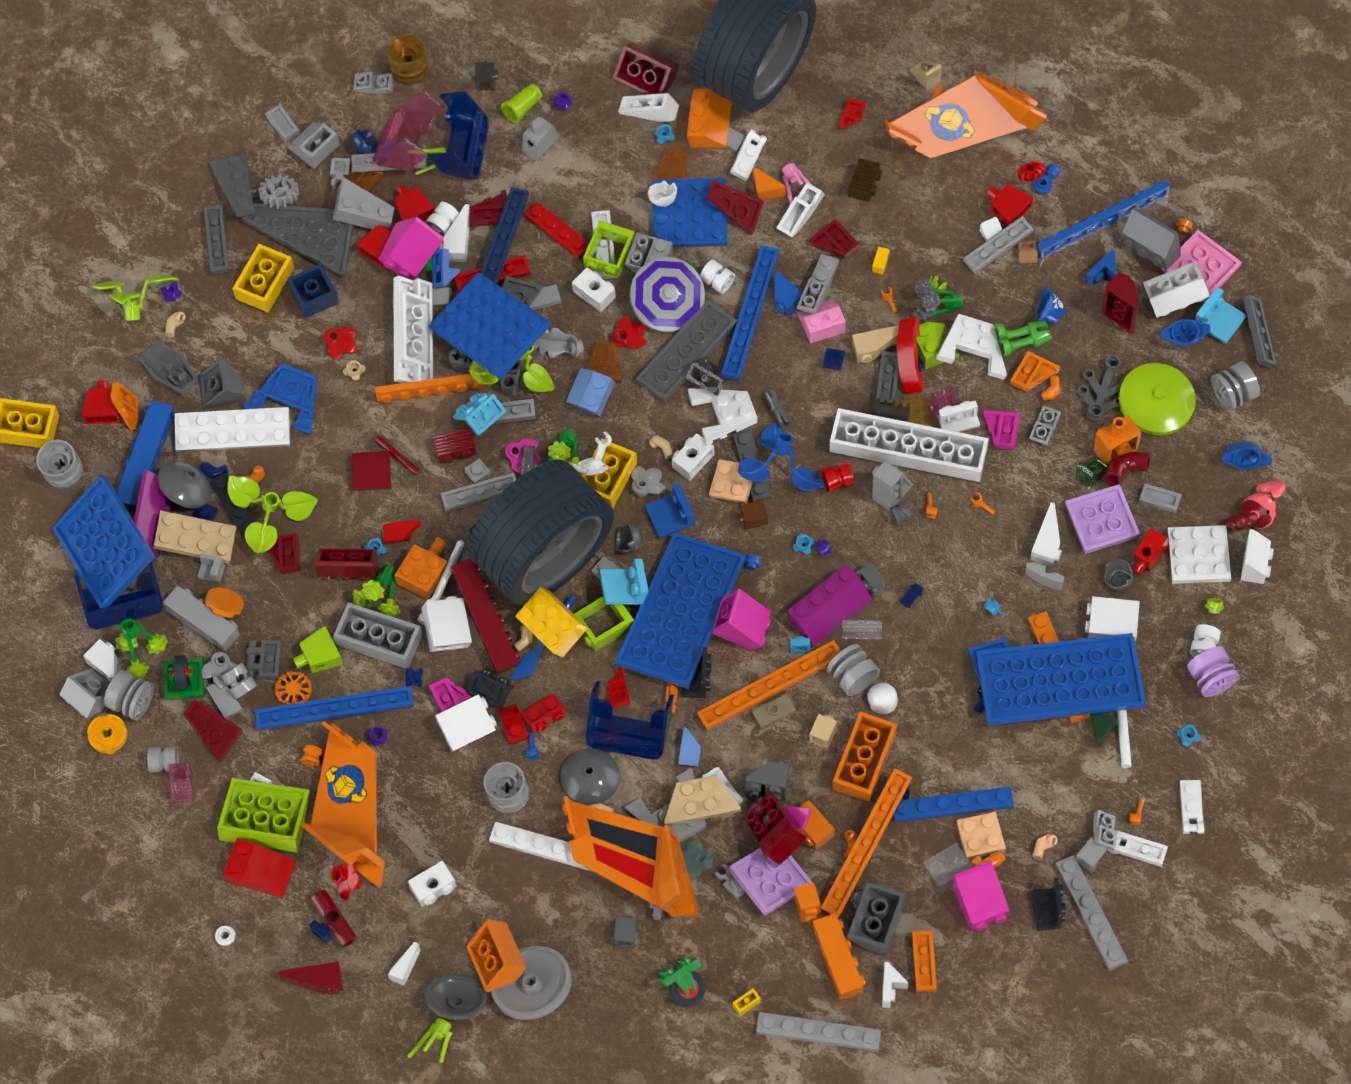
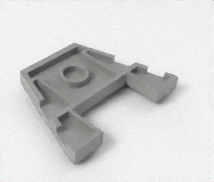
M691 768L676 776L677 782L695 779ZM638 798L626 805L625 810L640 821L664 827L670 803L650 814L641 798ZM705 819L669 827L678 836L679 843L705 829L706 822Z

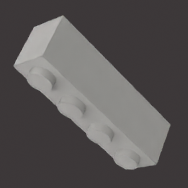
M177 585L163 601L166 611L224 652L240 636L237 629L238 625L230 619L227 621L225 618L214 614L212 609L207 608L203 599H196L187 588L182 589Z

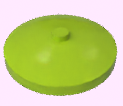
M1149 363L1138 366L1125 377L1119 391V405L1124 417L1129 415L1140 431L1151 435H1168L1177 432L1188 423L1195 409L1196 398L1192 384L1183 373L1166 364Z

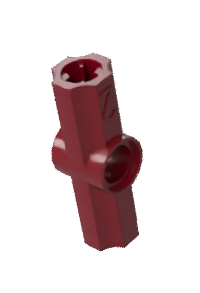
M325 889L316 892L311 897V901L325 920L327 927L331 929L343 948L352 945L358 938L343 917L341 910L337 908ZM334 915L339 916L336 921H329L330 917Z

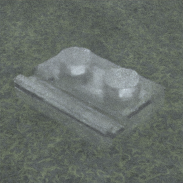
M842 620V639H881L882 621Z
M958 843L923 862V866L927 869L928 874L938 889L953 881L955 874L973 868Z

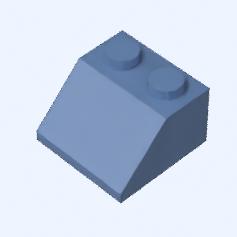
M580 368L566 403L601 417L615 381L598 372Z

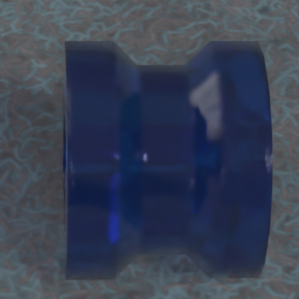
M406 668V687L412 685L417 687L423 686V668H418L417 670Z

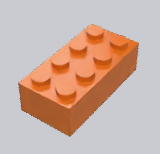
M859 712L834 776L832 790L869 803L871 802L896 737L897 724Z

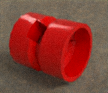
M848 461L837 464L836 468L830 466L821 469L823 481L826 483L825 487L828 492L839 490L840 486L845 488L855 485L854 475Z

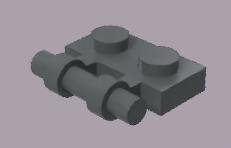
M262 640L261 647H256V641H249V646L246 648L247 664H245L248 670L247 676H252L253 678L254 673L259 672V679H279L282 650L281 640ZM256 656H260V663H255Z

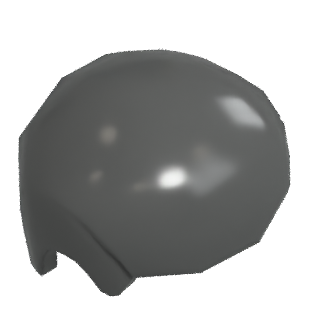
M634 524L623 525L625 529L617 532V550L619 553H633L640 547L642 540L641 532Z
M1114 559L1107 563L1104 580L1109 588L1115 591L1125 590L1132 584L1134 573L1127 561Z

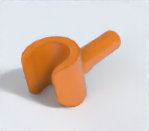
M888 287V294L881 290L882 299L888 302L895 314L898 311L893 303V291L891 287Z
M975 492V496L979 500L971 498L972 505L974 507H982L994 515L996 511L983 502L981 493Z
M927 493L926 517L936 519L938 508L932 507V494Z
M1143 799L1139 800L1136 813H1130V825H1140L1144 805Z

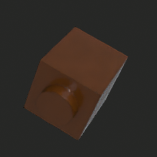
M763 500L740 505L741 513H738L740 524H744L746 530L768 525V515Z

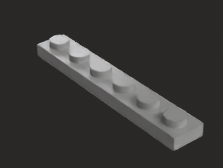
M1073 855L1056 862L1055 866L1108 970H1113L1128 963V959L1075 856Z
M759 1012L756 1034L878 1052L881 1030Z

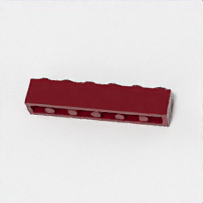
M471 558L450 566L451 573L496 674L499 675L519 666L518 660H520V655L517 649H513L510 644L513 642L509 631L505 632L502 626L505 624L501 613L497 615L495 610L497 607L496 601L493 596L489 597L487 590L490 589L486 579H481L479 573L482 571Z

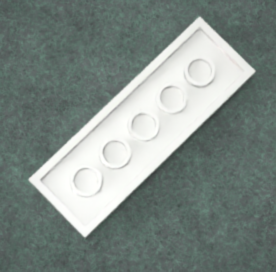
M288 407L175 413L176 452L290 446Z

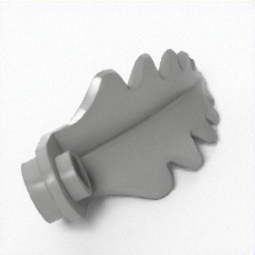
M555 327L551 329V332L547 329L533 344L534 350L539 347L540 355L548 352L550 358H555L564 352H568L572 357H578L583 354V343L581 340H577L574 335L564 334Z

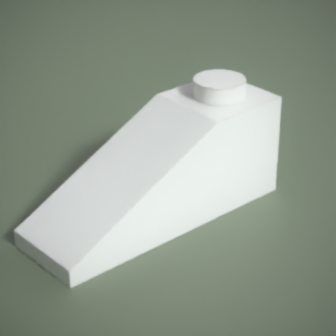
M669 93L624 96L618 112L623 115L657 122L674 121L679 105Z
M465 204L444 235V242L440 244V249H449L450 262L467 261L470 226L469 204Z
M1051 502L1032 549L1030 560L1053 567L1054 562L1059 561L1062 550H1059L1060 538L1055 503Z

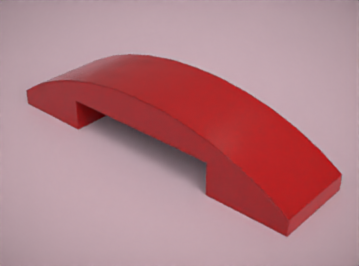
M919 317L901 319L898 328V366L902 385L907 395L924 392L923 373L919 372L916 339V336H920Z

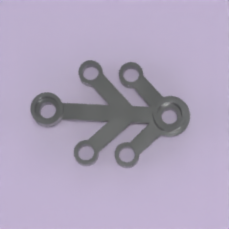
M1112 354L1106 358L1105 367L1107 370L1101 386L1096 380L1092 369H1086L1083 372V379L1089 382L1097 399L1094 402L1086 385L1078 387L1077 395L1086 402L1088 406L1086 415L1092 421L1102 420L1105 417V412L1114 408L1120 409V405L1117 404L1119 396L1114 401L1103 405L1106 398L1119 393L1124 381L1122 380L1120 384L1109 388L1114 371H1117L1121 364V360L1117 355ZM1097 411L1099 414L1095 415L1092 412Z

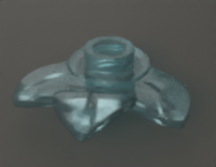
M688 842L687 850L682 851L690 880L699 877L703 870L709 869L713 864V855L709 851L704 850L699 842ZM702 857H706L705 861L700 862Z

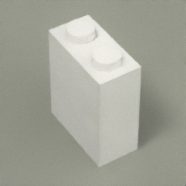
M451 596L445 600L432 598L425 602L422 606V614L430 652L468 648L472 640L464 599Z
M1092 596L1091 603H1087L1086 615H1090V621H1086L1085 633H1089L1088 638L1133 633L1134 643H1136L1139 601Z
M479 694L434 716L451 752L496 730L494 727L497 725L492 715H488L486 711L488 705L484 697L480 698Z

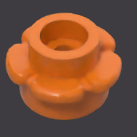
M1179 218L1178 223H1175V226L1178 227L1177 231L1187 234L1192 231L1193 223L1187 219Z

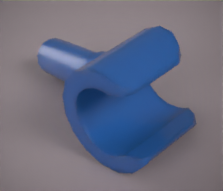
M531 732L529 733L531 748L525 750L529 760L538 757L534 733Z

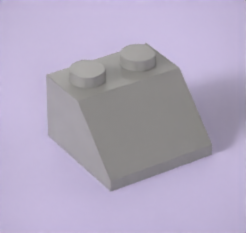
M90 668L68 676L59 695L68 704L77 709L82 716L89 718L99 714L105 708L104 697L110 682L95 669Z

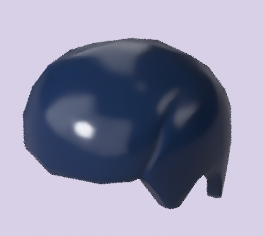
M361 128L354 131L352 143L361 154H372L379 149L377 139L369 130L364 129L360 131Z

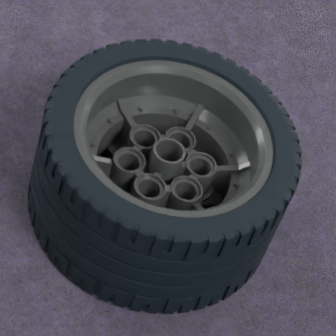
M720 0L703 30L695 51L692 69L695 81L748 112H756L764 108L776 97L781 88L785 86L806 50L816 20L817 7L815 1Z
M548 461L532 468L529 472L517 478L515 482H512L508 488H505L491 502L490 506L486 508L485 512L482 513L480 519L476 522V526H474L467 544L468 555L514 604L525 605L540 587L553 593L570 581L573 576H576L589 563L611 531L614 522V510L567 461Z

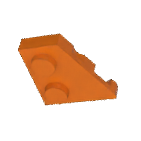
M1028 351L1010 380V384L1028 392L1057 374L1061 366Z
M119 382L112 383L110 394L112 402L131 431L138 430V396Z

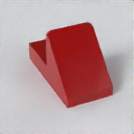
M517 704L498 709L509 744L513 745L528 740V734Z

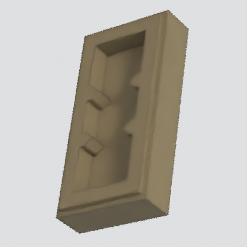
M787 694L752 710V715L760 729L796 713V709Z

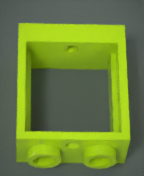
M599 220L583 257L584 267L591 271L603 272L608 276L620 277L635 239L634 231ZM602 237L625 244L617 265L593 258Z
M604 596L574 613V615L587 626L584 619L608 604H605ZM609 604L621 623L598 637L594 636L589 627L583 633L585 643L588 647L592 646L595 652L629 632L634 619L623 604Z

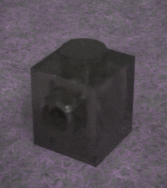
M476 62L475 83L477 91L495 90V80H498L499 73L498 69H495L494 62Z

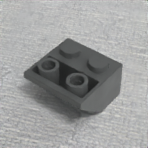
M768 762L748 775L745 780L746 795L754 799H760L761 797L764 798L771 791L779 801H785L789 783V765Z

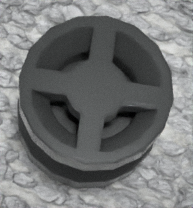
M905 502L901 503L899 507H891L889 509L891 517L897 526L902 521L912 520L909 508Z

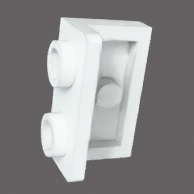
M965 401L960 405L945 406L939 410L938 421L941 429L964 432L979 428L980 423L977 417L978 406L976 401Z

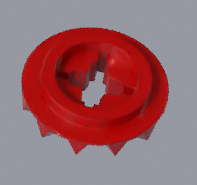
M1033 160L1030 163L1026 162L1025 165H1021L1020 169L1017 170L1018 179L1025 182L1037 180L1046 172V166L1041 161L1034 162Z

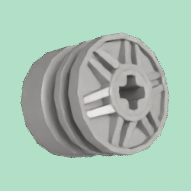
M1243 361L1229 367L1228 371L1223 370L1220 374L1217 373L1211 377L1214 393L1221 405L1228 411L1241 406L1243 401L1247 403L1260 396L1258 381L1251 368Z
M58 439L45 443L39 449L36 463L50 485L62 489L69 488L78 482L83 473V464L72 445Z
M853 644L842 650L832 659L827 667L829 674L833 675L834 680L840 681V687L848 696H854L866 689L880 673L877 665L871 659H866L867 653L862 651V647L859 644Z
M120 670L112 678L107 688L104 705L115 712L122 711L124 716H129L132 720H139L150 705L154 693V685L143 678L136 680L134 674Z
M501 762L488 769L484 776L483 785L490 804L495 810L502 813H514L522 809L526 805L530 793L523 771L511 762Z

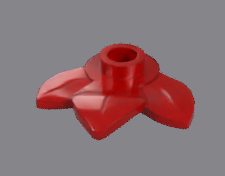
M628 316L623 317L618 321L617 330L612 335L614 344L620 347L627 345L633 349L645 346L647 341L643 338V335L646 331V325L643 323L631 324Z
M351 327L326 330L323 340L328 345L330 356L340 360L343 353H357V344L353 339L357 335V331ZM330 335L336 336V339H331Z
M345 862L343 865H337L331 871V878L333 882L337 883V891L344 900H349L351 890H359L362 887V879L356 873V862L352 866Z

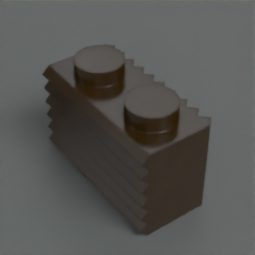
M861 158L858 159L848 188L849 197L870 202L871 196L875 197L877 192L875 184L876 181L881 180L883 170H880V163Z

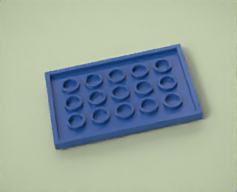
M478 272L428 327L435 334L501 380L552 324L542 315Z
M103 475L96 479L52 527L100 609L106 610L155 558V555L110 482Z

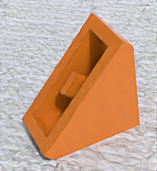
M756 167L753 169V181L758 199L764 201L783 198L786 195L784 184Z

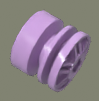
M1222 646L1213 647L1200 653L1187 665L1192 677L1195 680H1199L1197 686L1201 689L1204 697H1211L1224 692L1240 678L1239 673L1235 670V666L1232 663L1228 664L1230 658Z

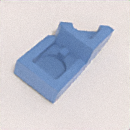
M684 728L679 764L699 766L701 746L689 729Z

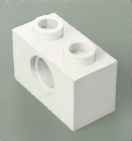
M588 268L572 282L573 292L600 313L616 298L615 287L609 281L605 282L601 279L596 271H591Z
M696 433L693 437L687 439L680 451L678 450L672 456V468L691 481L715 455L714 446L712 444L706 445L704 438ZM690 454L696 455L694 458L688 457Z
M443 861L408 881L409 887L421 907L433 904L438 897L451 893L456 887L455 880ZM430 883H438V886L435 888L428 887Z

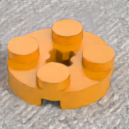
M107 714V716H98L92 720L88 726L87 734L92 748L96 751L114 754L125 744L128 731L121 718L113 714ZM111 730V736L105 738L103 732Z

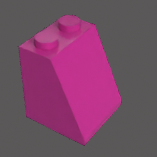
M418 217L396 222L379 256V260L384 263L386 268L395 271L398 276L407 279L416 278L440 246L444 237Z
M737 589L722 598L712 634L754 651L765 643L766 637L764 635L771 622V619H769L771 611L741 589Z
M992 861L954 875L952 889L971 931L976 929L981 931L987 928L989 924L994 922L999 924L1007 920L1010 910Z

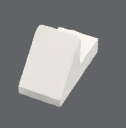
M885 962L882 1007L890 1008L891 1001H895V989H908V982L889 962Z

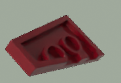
M713 180L706 199L752 236L764 201Z
M193 699L183 714L220 763L243 731L240 727L196 699Z

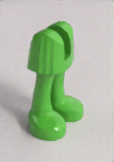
M1028 322V325L1014 330H1006L1001 323L995 324V332L1000 344L1001 354L1004 357L1009 356L1013 350L1032 344L1036 348L1050 341L1052 336L1050 331L1047 330V322ZM1027 335H1028V337H1025V338H1022V339H1019V340H1016V341H1009V340L1014 339V338H1017V337H1022V336H1027Z

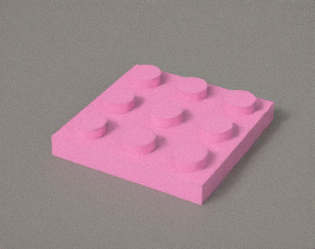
M1197 230L1181 246V257L1168 270L1162 268V271L1168 273L1196 261L1211 296L1217 287L1220 288L1239 269L1242 262L1201 231Z

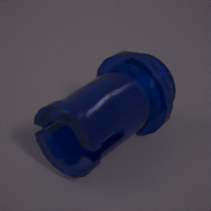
M917 583L910 585L908 592L900 599L902 605L910 608L913 602L923 595L924 589Z

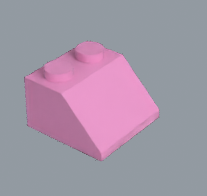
M833 299L823 302L815 314L802 310L797 311L810 344L846 332V321L839 305Z

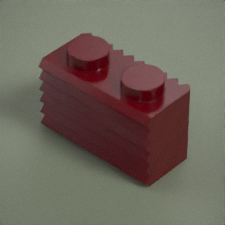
M471 428L433 436L439 463H451L454 459H468L476 455Z

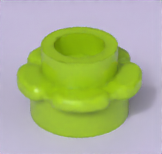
M1216 598L1207 599L1205 607L1208 609V612L1218 614L1224 609L1223 600Z

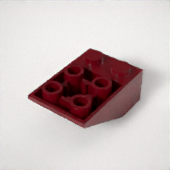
M771 791L743 817L744 822L764 855L779 865L808 838L801 825Z

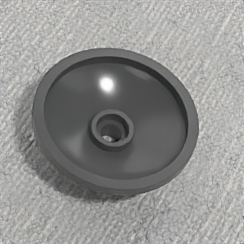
M181 461L168 462L160 468L157 474V482L161 491L178 505L198 508L204 506L211 497L212 488L208 478L200 469L189 463Z
M585 748L571 754L564 762L560 772L561 786L566 795L573 801L584 805L602 803L608 800L615 793L620 780L616 761L605 751L595 748ZM588 769L593 771L591 774L586 773Z
M447 974L434 979L428 985L426 1002L430 1009L441 1017L450 1020H465L483 1011L487 1003V993L483 985L472 977L462 974Z

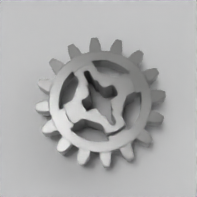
M281 174L276 178L271 175V179L265 178V183L261 182V187L258 188L260 200L263 201L264 205L269 203L270 208L274 205L277 209L281 205L286 208V204L292 205L293 200H297L299 195L298 183L294 182V178L289 179L288 175L284 178L281 177Z

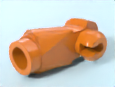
M998 850L984 860L980 856H976L971 860V863L976 867L992 861L994 868L1001 866L1006 858Z

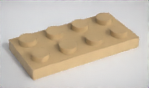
M160 510L153 548L200 558V554L223 558L224 563L229 564L236 526Z

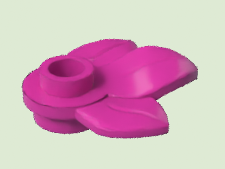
M525 438L519 443L512 442L505 448V455L511 461V467L515 472L523 475L526 471V466L534 467L541 464L540 456L534 451L539 444L536 440ZM517 449L518 454H513L511 450Z

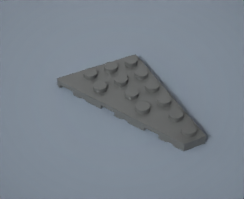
M253 203L255 214L243 216L244 223L313 262L322 264L324 268L342 278L346 277L354 225L333 220L334 209L287 206L284 208L283 205L277 209L275 205L270 208L269 204Z

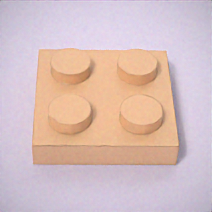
M719 459L709 496L711 498L747 504L753 482L743 478L737 472L739 463Z
M996 812L957 820L956 823L966 860L976 856L990 855L998 850L1001 852L1006 851Z

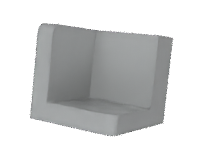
M200 554L201 567L198 579L220 583L225 568L223 558Z
M1091 837L1077 854L1076 860L1079 865L1093 873L1097 868L1098 861L1105 854L1107 848L1096 844L1095 839Z

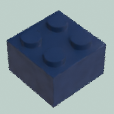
M322 264L287 278L290 291L304 318L339 304L337 293Z

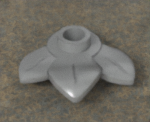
M637 466L631 475L633 492L641 497L648 493H662L666 489V486L659 482L662 477V471L658 468L645 470L643 467Z
M217 652L213 654L210 662L203 666L202 678H213L214 683L220 689H223L226 683L221 676L237 665L230 662L227 654ZM217 659H222L224 663H219Z

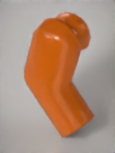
M1051 376L1049 378L1050 387L1041 393L1043 400H1052L1060 394L1058 376Z
M255 466L250 476L239 477L250 478L258 484L264 478L265 472L262 466Z
M853 830L845 832L848 849L843 856L846 859L858 838V834Z

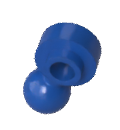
M1049 164L1046 167V175H1042L1039 179L1034 180V190L1038 194L1046 195L1051 192L1053 184L1051 179L1058 177L1060 174L1058 165ZM1044 181V182H1046L1047 184H1046V185H1041L1040 183Z

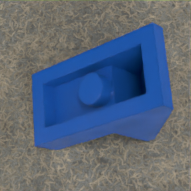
M442 248L436 250L432 255V288L446 286L461 270L449 268V249Z
M1111 250L1087 272L1086 283L1092 286L1096 282L1099 283L1104 276L1109 280L1115 277L1117 272L1114 250Z

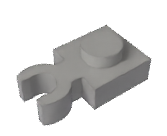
M332 158L330 176L333 178L331 181L333 189H335L337 183H341L343 177L349 178L350 159Z
M723 864L722 869L726 873L720 875L716 871L715 877L719 881H725L723 888L738 900L745 891L730 873L729 867Z

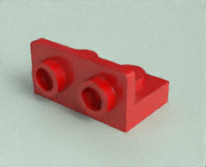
M554 693L521 712L523 720L534 734L544 731L549 724L562 720L565 714H567L565 705L561 704Z

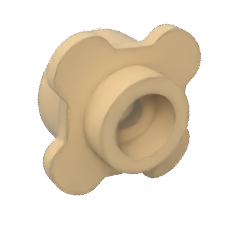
M351 360L343 370L345 376H350L354 381H357L366 368L358 361Z

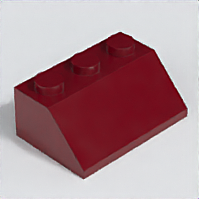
M632 42L624 45L613 79L645 95L664 94L674 82L679 64Z
M1119 271L1105 288L1102 315L1133 334L1139 308L1135 281L1129 275Z
M319 548L314 562L317 576L324 579H333L334 577L353 579L354 577H362V579L369 580L376 578L378 572L377 549Z

